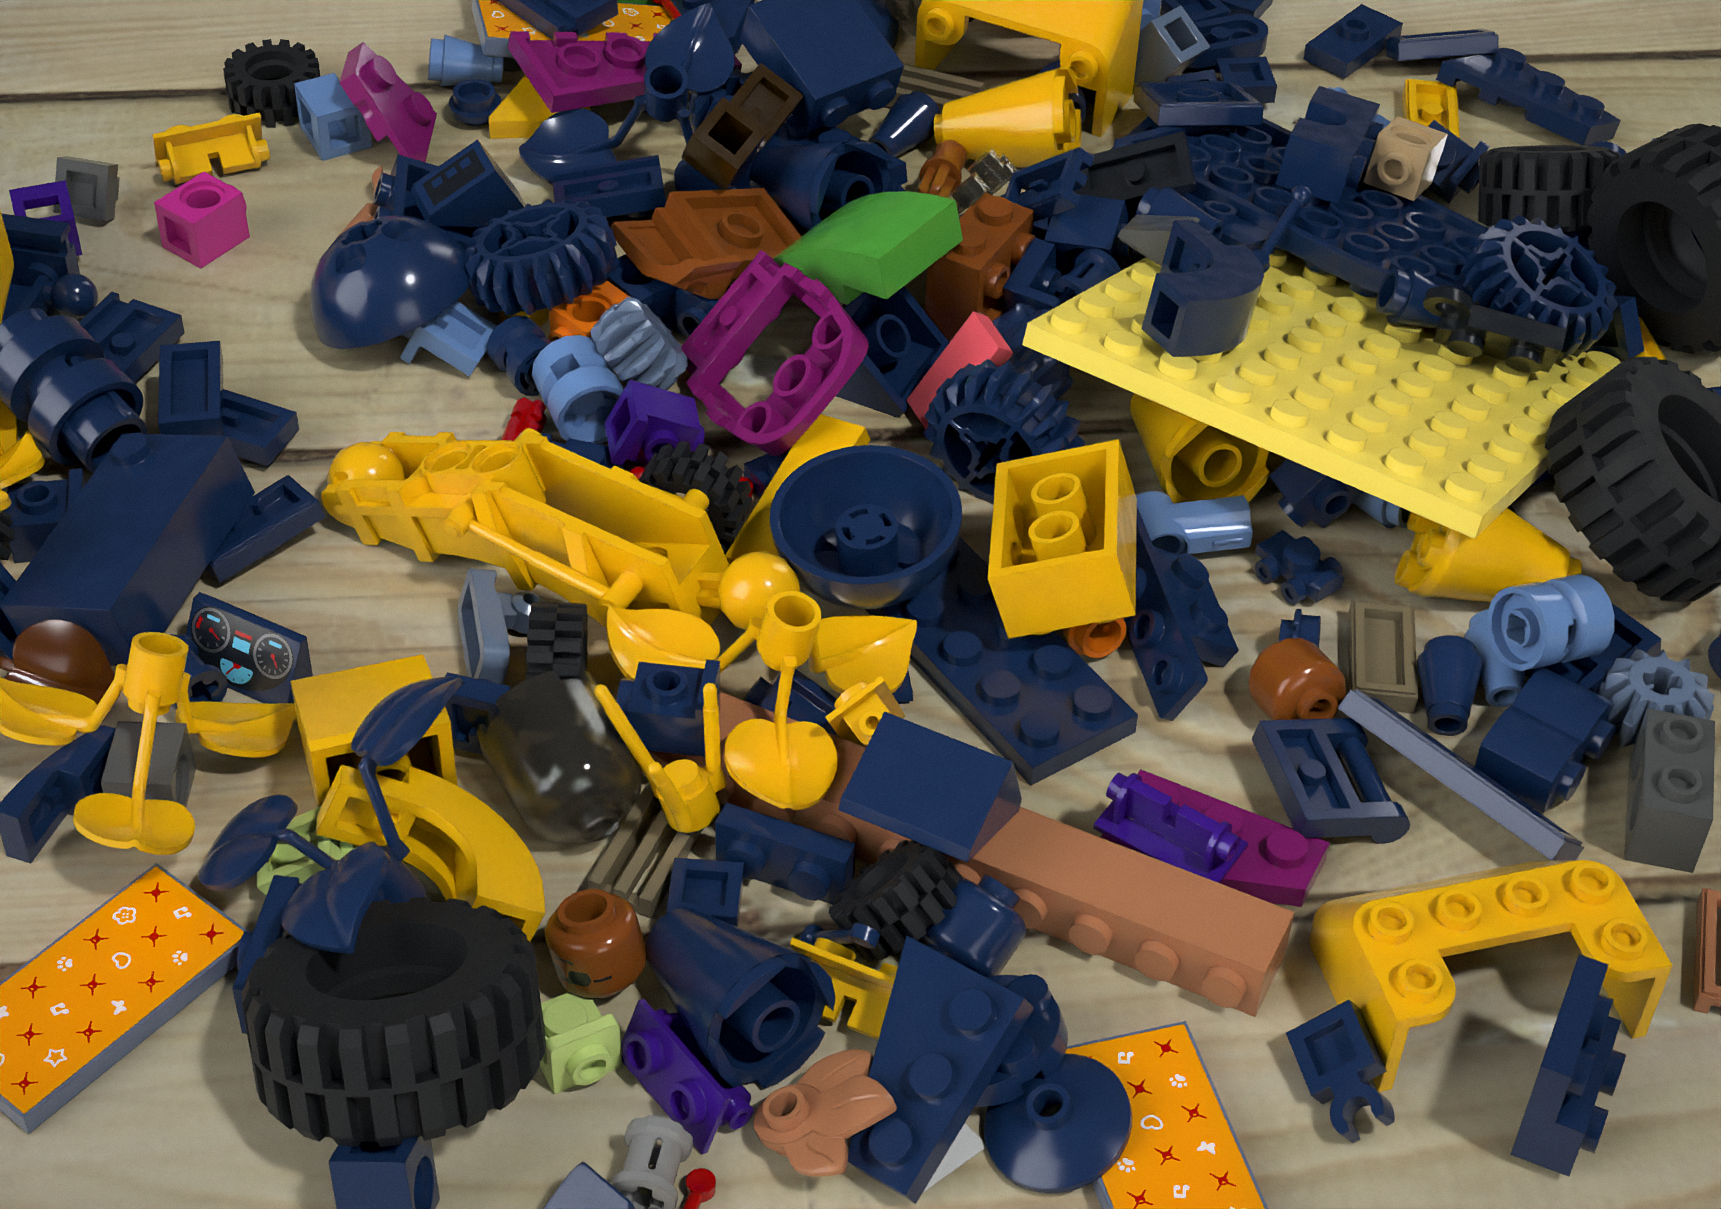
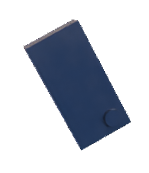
M121 434L0 603L1 609L17 636L28 626L46 619L70 621L88 631L101 645L110 666H117L118 664H128L131 642L135 635L144 632L164 633L255 493L228 436Z

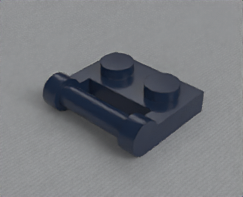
M1351 718L1259 721L1252 736V741L1295 831L1302 834L1305 838L1371 835L1375 842L1382 844L1394 842L1408 832L1410 821L1402 805L1398 802H1392L1365 749L1368 743L1367 736L1362 726ZM1339 759L1342 760V762H1343V764H1344V766H1345V768H1346V770H1347V772H1348V774H1349V776H1350V778H1351V780H1352V782H1353V785H1354V787H1355V789H1356V791H1357V793H1358V795H1359V797H1360V799H1361L1362 802H1360V800H1359V798H1358V796H1357V794H1356V792H1355V790H1354V788H1353V786H1352V784H1351V782H1350V780H1349V778H1348V776H1347V774H1346V772H1345V770H1344V768H1343V766H1342V764H1341V762H1340Z

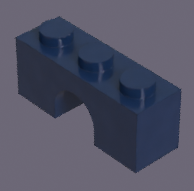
M1319 86L1309 102L1305 119L1300 117L1290 134L1275 185L1290 190L1297 185H1305L1310 189L1313 197L1339 205L1347 187L1357 190L1362 174L1367 170L1378 134L1384 127V124L1375 122L1380 104Z

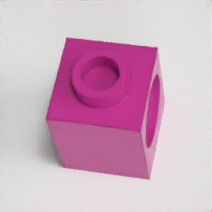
M206 172L200 173L154 202L162 247L200 269L250 237L246 217L247 205L243 192Z

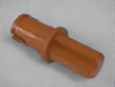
M945 140L939 143L936 147L937 150L933 153V157L926 160L919 174L920 184L916 192L949 198L959 189L962 181L961 170L964 168V163H966L968 157L965 148L953 140Z

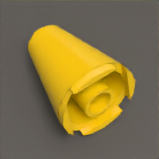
M1070 67L1056 68L946 102L943 106L942 114H936L934 117L936 144L938 145L945 140H953L965 148L967 159L1018 168H1026L1072 149L1081 148V111L1074 108V103L1072 99H1069L1068 95L1070 93H1078L1073 70Z
M1133 394L1130 403L1132 418L1161 488L1172 499L1173 503L1242 495L1245 496L1247 502H1250L1266 483L1270 470L1266 467L1269 456L1268 450L1138 394Z

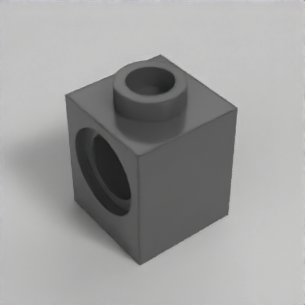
M118 721L101 780L103 793L120 794L132 798L143 722ZM156 722L145 799L169 800L187 807L196 771L187 724Z

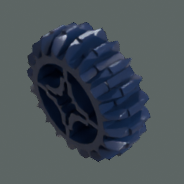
M547 199L542 204L531 206L527 203L525 208L516 211L508 210L507 215L501 218H491L488 221L487 227L477 228L473 232V238L468 239L463 244L465 250L463 255L467 260L465 268L469 277L470 293L475 296L477 304L487 306L489 312L498 313L504 311L506 315L511 316L520 311H525L527 315H532L536 310L547 308L552 311L554 306L562 303L572 304L574 298L580 295H590L592 293V286L605 283L607 275L616 269L615 259L617 258L615 246H617L613 230L609 227L608 221L603 216L601 209L592 207L589 202L585 201L574 203L572 199H564L558 203H553Z
M1517 215L1511 221L1501 218L1485 234H1481L1471 246L1472 251L1467 256L1466 264L1461 272L1466 278L1462 289L1472 296L1473 304L1567 329L1563 348L1557 360L1562 361L1568 355L1578 357L1583 351L1588 350L1595 341L1597 342L1608 330V324L1612 321L1613 312L1618 306L1613 296L1617 287L1612 281L1605 278L1609 269L1604 265L1596 263L1593 259L1595 251L1585 250L1578 243V236L1570 238L1565 235L1559 224L1550 228L1539 217L1529 222L1520 215Z
M987 359L976 366L969 363L966 367L959 369L951 379L947 378L936 391L937 395L929 404V410L925 414L928 426L924 435L933 442L929 455L943 461L942 470L947 475H952L959 482L958 490L966 488L976 498L987 500L992 504L994 503L997 463L1082 447L1086 442L1077 435L1081 422L1066 415L1069 401L1056 400L1051 395L1052 384L1042 387L1035 382L1032 369L1024 374H1018L1010 361L997 367L991 360Z

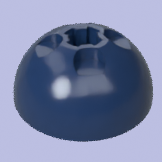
M383 216L372 221H362L340 234L322 255L312 278L310 309L314 328L320 341L331 348H360L395 338L433 319L456 302L470 286L465 268L467 260L463 255L465 250L443 229L427 221L410 216Z
M879 445L845 447L824 453L807 461L784 480L773 498L770 509V527L774 544L780 557L784 558L798 575L799 583L823 600L855 609H878L896 605L916 596L936 580L950 561L958 543L962 524L960 495L953 481L940 467L913 452Z

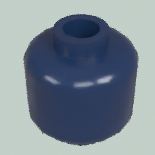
M984 874L978 885L967 879L959 878L958 886L951 889L957 897L955 907L949 910L943 909L942 912L946 917L937 925L931 924L925 929L927 934L922 938L928 944V947L984 977L999 975L1027 932L1023 918L1013 909L1020 897L1008 887Z

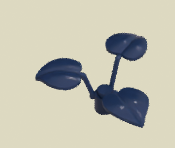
M707 3L680 15L666 25L652 39L645 54L644 95L634 98V106L613 137L609 138L607 123L594 112L582 108L557 112L542 122L534 134L519 147L520 157L531 171L553 185L552 172L617 162L611 149L617 148L622 144L642 111H647L651 117L661 122H670L677 119L680 122L687 145L693 134L689 120L690 112L686 108L688 92L695 95L711 94L726 85L734 70L735 60L731 43L724 33L712 5ZM684 160L678 163L674 174L676 191L722 190ZM750 169L732 189L751 188L749 181Z
M454 676L431 678L411 683L394 691L370 711L352 739L351 749L357 756L363 757L358 769L387 842L386 846H378L375 842H368L351 850L340 860H335L295 831L286 828L297 813L298 805L286 795H272L249 804L222 829L198 872L199 881L206 888L213 891L234 888L245 882L264 866L273 854L277 844L290 845L326 870L309 877L295 891L283 911L281 918L282 926L295 940L311 948L353 954L361 922L372 902L389 899L391 903L409 902L411 897H425L426 895L424 884L402 862L410 852V849L399 838L378 783L376 769L378 765L388 766L393 764L416 745L458 688L465 684L462 679Z

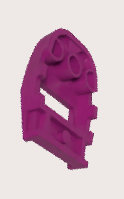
M760 250L683 343L682 351L687 356L688 363L686 371L692 374L686 383L693 395L703 401L708 409L705 414L715 424L727 429L733 435L769 455L779 456L797 442L847 383L862 363L867 353L869 342L829 289L817 278L814 281L805 276L799 269L787 263L780 267L767 253ZM794 294L821 317L812 334L813 344L804 355H794L780 366L773 381L774 391L765 402H755L745 408L720 382L731 369L741 362L745 351L764 328L779 316L783 305Z

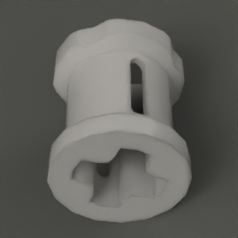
M648 1115L643 1118L632 1119L625 1132V1144L629 1149L622 1172L615 1174L610 1184L628 1198L635 1209H675L678 1201V1192L674 1187L680 1163L686 1161L691 1154L693 1137L685 1131L681 1124L666 1117ZM660 1139L662 1141L661 1148L654 1147L655 1141ZM648 1165H652L654 1170L649 1169ZM641 1187L648 1189L646 1195L640 1193Z

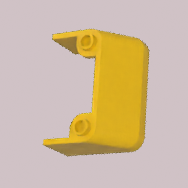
M922 0L917 12L915 66L934 71L966 33L969 17L1061 44L1060 66L1070 67L1073 70L1078 86L1096 91L1091 135L1102 137L1133 94L1144 0Z

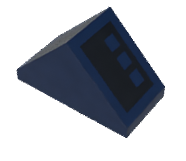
M478 139L415 182L411 190V195L424 220L436 226L487 227L488 221L491 218H501L507 215L508 210L516 211L526 206L516 187Z

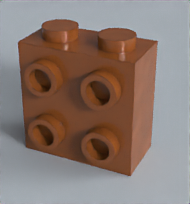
M983 192L959 218L963 241L927 268L925 312L949 343L973 311L988 316L991 321L1006 313L1003 287L1033 239L1037 238L1032 235L1034 210L1015 204L1004 197L993 196Z

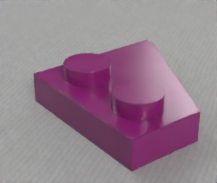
M362 42L348 52L339 82L353 105L362 113L366 125L377 142L388 136L400 155L426 162L437 113L424 95L414 92L396 74L395 69L386 58L377 55Z

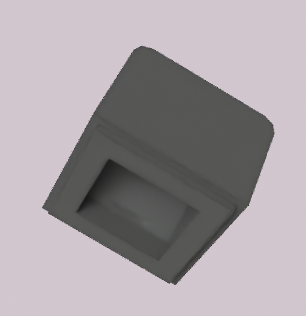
M1136 215L1121 229L1117 237L1123 243L1162 266L1174 220H1194L1199 223L1200 219L1189 216Z

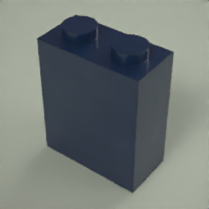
M762 0L748 6L740 41L757 65L762 63L804 95L792 114L805 133L823 126L834 127L845 121L849 116L867 109L878 110L894 99L904 64L857 0Z

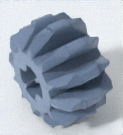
M628 296L619 304L615 303L602 314L600 320L591 329L592 341L596 344L597 351L604 357L607 366L612 368L618 378L628 384L629 380L668 390L677 382L679 376L688 366L687 356L682 351V346L675 340L671 331L666 328L659 316H656L639 299Z
M1636 649L1628 659L1616 658L1613 666L1608 669L1605 682L1601 683L1598 695L1614 702L1608 722L1616 726L1615 733L1619 734L1620 748L1635 744L1647 708L1710 720L1714 710L1712 703L1715 696L1708 691V675L1691 672L1690 659L1678 662L1668 659L1664 649L1656 657H1651L1644 651Z

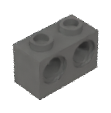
M1647 708L1629 760L1624 860L1689 873L1694 872L1713 822L1715 721Z

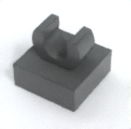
M70 156L57 157L55 182L66 180L74 216L102 221L114 219L115 203L119 196L120 177H117L118 164ZM59 204L54 205V213L61 214Z

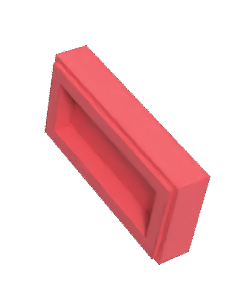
M973 311L906 400L925 430L928 426L925 414L929 410V404L936 397V391L947 378L951 379L959 369L966 367L969 363L976 366L987 359L991 360L997 367L1002 366L1012 356L1013 351L989 317Z

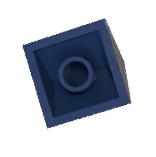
M905 286L887 300L863 292L848 305L843 304L842 307L868 339L869 347L862 363L836 397L898 417L908 409L910 405L906 401L947 347L949 341Z
M884 711L841 797L838 810L968 863L1019 811L1022 797L1013 761Z

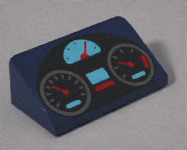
M199 592L193 598L186 635L197 645L198 657L206 665L216 666L227 677L228 688L261 703H294L290 681L313 676L307 637L205 593Z

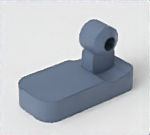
M469 568L458 602V621L467 676L503 684L510 656L507 629L527 634L531 604L533 602H545V600L540 595L530 591H520L515 595L496 592L494 587L497 578L496 570Z

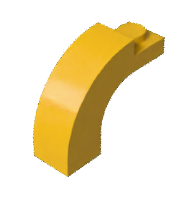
M341 765L317 815L316 835L357 846L368 842H375L378 846H386L387 842L359 769ZM409 766L402 781L376 774L399 838L410 849V852L403 861L413 865L428 876L440 889L446 901L449 898L464 900L475 909L484 905L497 910L503 918L508 917L527 935V940L530 942L545 916L543 881L532 854L513 828L488 805L469 792L426 771Z

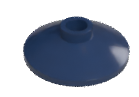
M1065 1053L1058 1068L1046 1079L1042 1071H1040L1033 1079L1023 1083L1022 1087L1025 1095L1011 1102L988 1106L984 1120V1138L987 1150L994 1164L1014 1184L1039 1193L1069 1192L1084 1187L1100 1178L1122 1155L1132 1128V1107L1120 1079L1101 1062L1077 1054ZM1062 1104L1061 1109L1055 1115L1049 1117L1041 1116L1049 1107Z

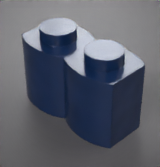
M1540 667L1524 685L1513 704L1500 715L1483 739L1478 751L1475 767L1531 807L1544 813L1558 797L1567 802L1573 796L1584 776L1586 766L1583 763L1588 757L1598 761L1605 753L1616 730V726L1608 722L1614 702L1545 667Z

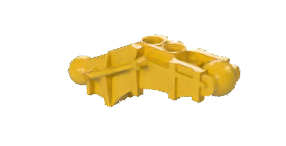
M531 428L525 429L515 441H457L453 432H439L436 436L406 435L405 432H390L382 441L358 442L342 449L334 457L327 474L328 486L321 494L323 505L328 513L337 521L355 528L363 545H378L382 539L414 550L418 560L421 562H434L440 554L475 559L504 568L510 575L517 590L533 591L540 584L571 603L586 604L587 614L605 628L607 611L609 606L612 605L630 610L671 609L694 615L709 625L712 624L722 610L735 627L746 631L752 617H758L763 620L768 601L773 595L788 590L800 592L798 575L782 557L765 551L752 552L741 555L729 565L708 514L705 511L709 506V499L702 491L690 489L684 497L644 484L633 473L615 465L612 469L549 442L546 436H542Z

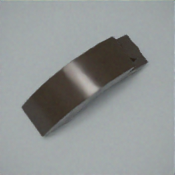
M760 63L733 98L728 101L722 97L696 129L683 151L682 160L722 190L732 189L750 169L755 157L766 148L769 141L795 110L804 95Z

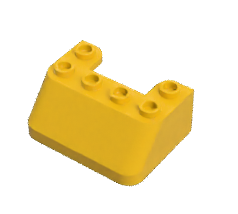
M1590 860L1531 861L1331 900L1323 904L1316 911L1309 937L1311 950L1337 1005L1351 1000L1361 1009L1387 1072L1373 1078V1082L1379 1092L1393 1088L1409 1028L1435 1023L1443 1019L1452 1008L1456 986L1442 957L1570 931L1584 956L1608 964L1602 985L1608 996L1613 998V1005L1632 1039L1646 1036L1673 966L1622 878L1608 866Z

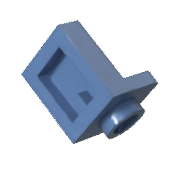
M456 301L433 319L402 334L410 340L400 359L410 364L423 347L470 377L486 354L489 337L496 328V325Z

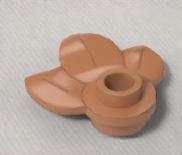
M853 1049L843 1050L826 1056L814 1063L796 1084L779 1088L768 1095L757 1108L753 1120L755 1133L765 1147L787 1157L793 1169L803 1175L833 1176L844 1173L848 1163V1146L845 1139L893 1114L897 1109L896 1103L889 1092L878 1081L868 1077L874 1058L873 1055L866 1050Z

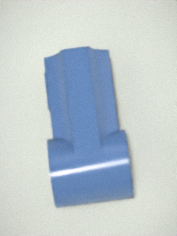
M1148 491L1136 495L1138 510L1155 547L1180 555L1183 553L1196 554L1245 548L1251 545L1253 529L1250 507L1244 495L1183 503H1173L1167 494L1160 491Z

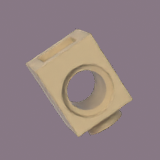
M1397 116L1379 132L1363 183L1414 201L1432 184L1448 134Z

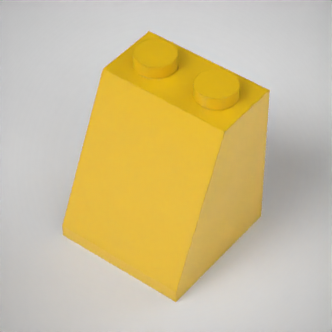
M423 654L290 681L299 733L317 807L322 806L341 765L358 769L363 757L356 755L351 749V743L357 729L370 711L394 691L411 683L433 678ZM444 706L432 725L412 749L391 765H378L376 774L402 781L408 767L411 766L436 775L458 786L451 722L446 707Z

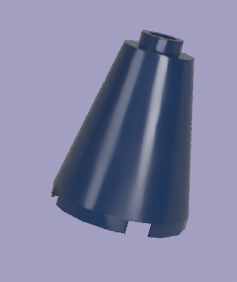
M864 140L767 147L755 157L749 174L751 188H764L784 215L807 232L853 200L876 193L899 191L898 180L892 179L887 164V162L893 164L890 155L877 144Z
M683 907L675 909L656 921L650 930L645 944L647 963L713 1071L732 1087L743 1086L742 1083L756 1081L763 1088L778 1084L800 1069L819 1047L825 1035V1032L818 1027L825 1005L832 1011L834 1010L836 996L832 978L815 960L806 955L693 908Z

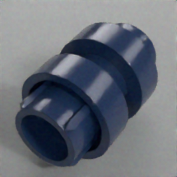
M31 308L11 315L0 324V399L17 418L28 422L30 433L57 463L69 466L83 464L90 472L94 473L121 434H147V426L140 418L143 408V394L118 364L112 360L105 359L102 347L79 321L65 315L49 317L40 308Z

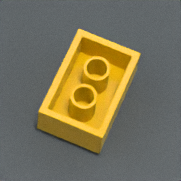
M1119 439L997 463L988 581L1008 639L1032 634L1044 635L1054 630L1092 623H1110L1119 618L1136 615L1137 498Z

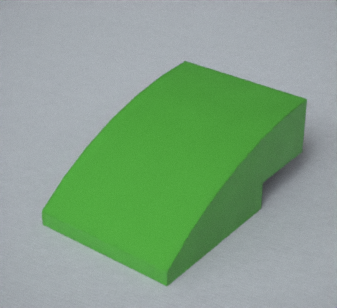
M910 191L882 192L867 195L853 200L835 211L772 259L780 267L787 263L799 269L808 278L814 281L817 278L829 289L838 302L848 305L863 292L887 300L963 241L956 200Z

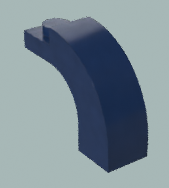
M1174 220L1160 273H1156L1141 329L1172 357L1212 355L1238 346L1246 338L1264 278L1262 264L1245 245H1224L1194 220Z

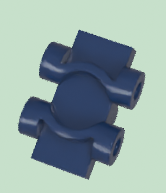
M1281 530L1256 545L1255 554L1261 558L1260 561L1255 563L1256 575L1266 584L1281 577V575L1285 577L1287 581L1281 584V594L1291 605L1299 603L1306 596L1314 602H1318L1343 587L1344 576L1342 575V568L1339 562L1333 557L1321 560L1319 548L1306 536L1295 539L1286 531Z

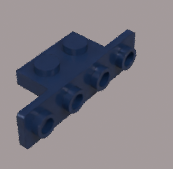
M1137 507L1136 615L1124 618L1126 633L1159 717L1173 721L1208 681L1201 660L1224 667L1239 649L1228 626V617L1220 607L1209 582V572L1206 567L1189 554L1183 553L1178 555L1153 546Z

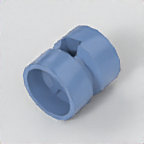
M573 335L551 342L540 351L535 359L532 368V378L544 404L548 407L561 437L566 441L571 438L596 444L606 442L607 435L604 423L624 390L618 377L614 374L613 369L607 366L606 360L597 351L596 344L592 341V338Z
M1577 574L1545 582L1511 586L1500 590L1491 600L1487 612V632L1491 646L1498 658L1511 669L1525 671L1601 654L1609 646L1612 639L1615 615L1611 600L1603 586L1590 576Z

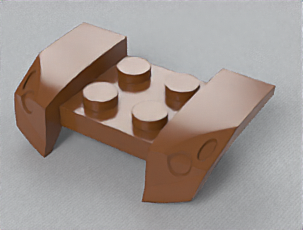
M764 188L670 192L665 207L655 208L651 220L612 222L611 225L615 240L643 275L707 299H721L731 280H735L740 276L760 250L773 258L807 233V231L784 215Z

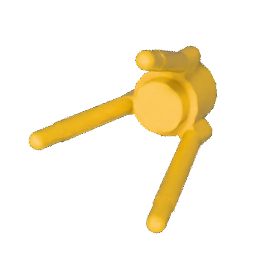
M707 683L703 687L706 766L700 767L691 760L682 759L671 762L664 768H662L660 763L653 760L607 687L602 684L597 685L594 689L597 699L647 777L654 796L659 799L670 827L677 832L690 833L709 826L720 812V804L716 792L727 786V780L721 767L719 706L716 685Z

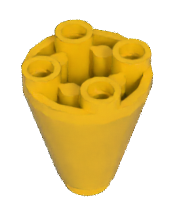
M1506 508L1475 539L1410 511L1407 529L1415 532L1410 550H1406L1399 560L1395 571L1394 583L1422 597L1491 602L1500 590L1511 586L1545 582L1555 578L1581 574L1582 562L1580 559L1570 556V552L1566 547L1509 508Z

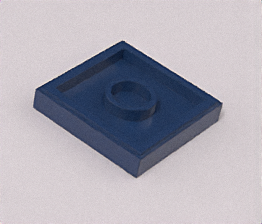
M1234 81L1138 82V84H1134L1133 102L1158 126L1262 125L1264 106Z

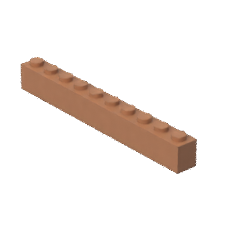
M720 692L721 767L727 780V786L716 792L720 805L725 806L726 803H730L855 843V858L872 865L879 860L878 856L886 850L893 852L898 843L906 839L909 842L911 841V839L838 810L841 797L866 747L830 733L828 734L832 738L837 750V771L829 791L817 804L802 810L782 809L759 799L740 787L730 776L724 762V746L727 736L736 725L749 719H764L774 722V712ZM787 717V724L799 722ZM628 749L629 768L638 771L645 776L644 772L642 771L637 761ZM648 751L653 760L660 763L662 768L671 762L682 759L691 760L700 767L706 766L705 757ZM1022 807L968 863L945 854L964 879L978 885L984 874L1017 894L1020 899L1013 909L1023 918L1027 929H1035L1073 944L1085 953L1103 956L1138 970L1153 980L1166 981L1206 997L1218 1006L1233 1008L1256 1017L1285 957L1295 912Z

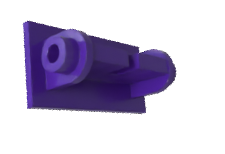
M1117 773L1113 777L1106 791V797L1113 801L1093 824V829L1134 851L1218 883L1222 882L1248 847V842L1232 833V824L1226 821L1219 823L1185 804L1181 807L1173 803L1172 797L1142 782V777L1136 773H1132L1128 777Z
M645 999L638 1000L621 1042L622 1062L671 1120L681 1124L685 1131L691 1134L693 1145L701 1154H705L710 1148L718 1127L727 1124L730 1129L736 1130L744 1126L751 1119L754 1113V1109L749 1104L751 1094L743 1086L732 1087L728 1082L720 1078L711 1066L706 1068L703 1066L707 1065L708 1061L679 1013L669 1014L666 1009L654 1011Z

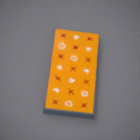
M472 0L471 9L485 56L514 58L508 50L510 31H528L530 40H552L498 1ZM617 2L618 15L597 25L592 30L577 35V41H605L606 32L627 33L628 36L637 38L640 41H652L654 33H659L673 19L663 6Z
M155 863L0 982V1111L30 1134L237 965L238 948L241 937L246 929L158 863Z
M1186 1021L1067 1046L1065 1053L1083 1055L1095 1059L1113 1071L1123 1084L1132 1107L1131 1134L1122 1155L1104 1175L1092 1182L1101 1209H1268Z

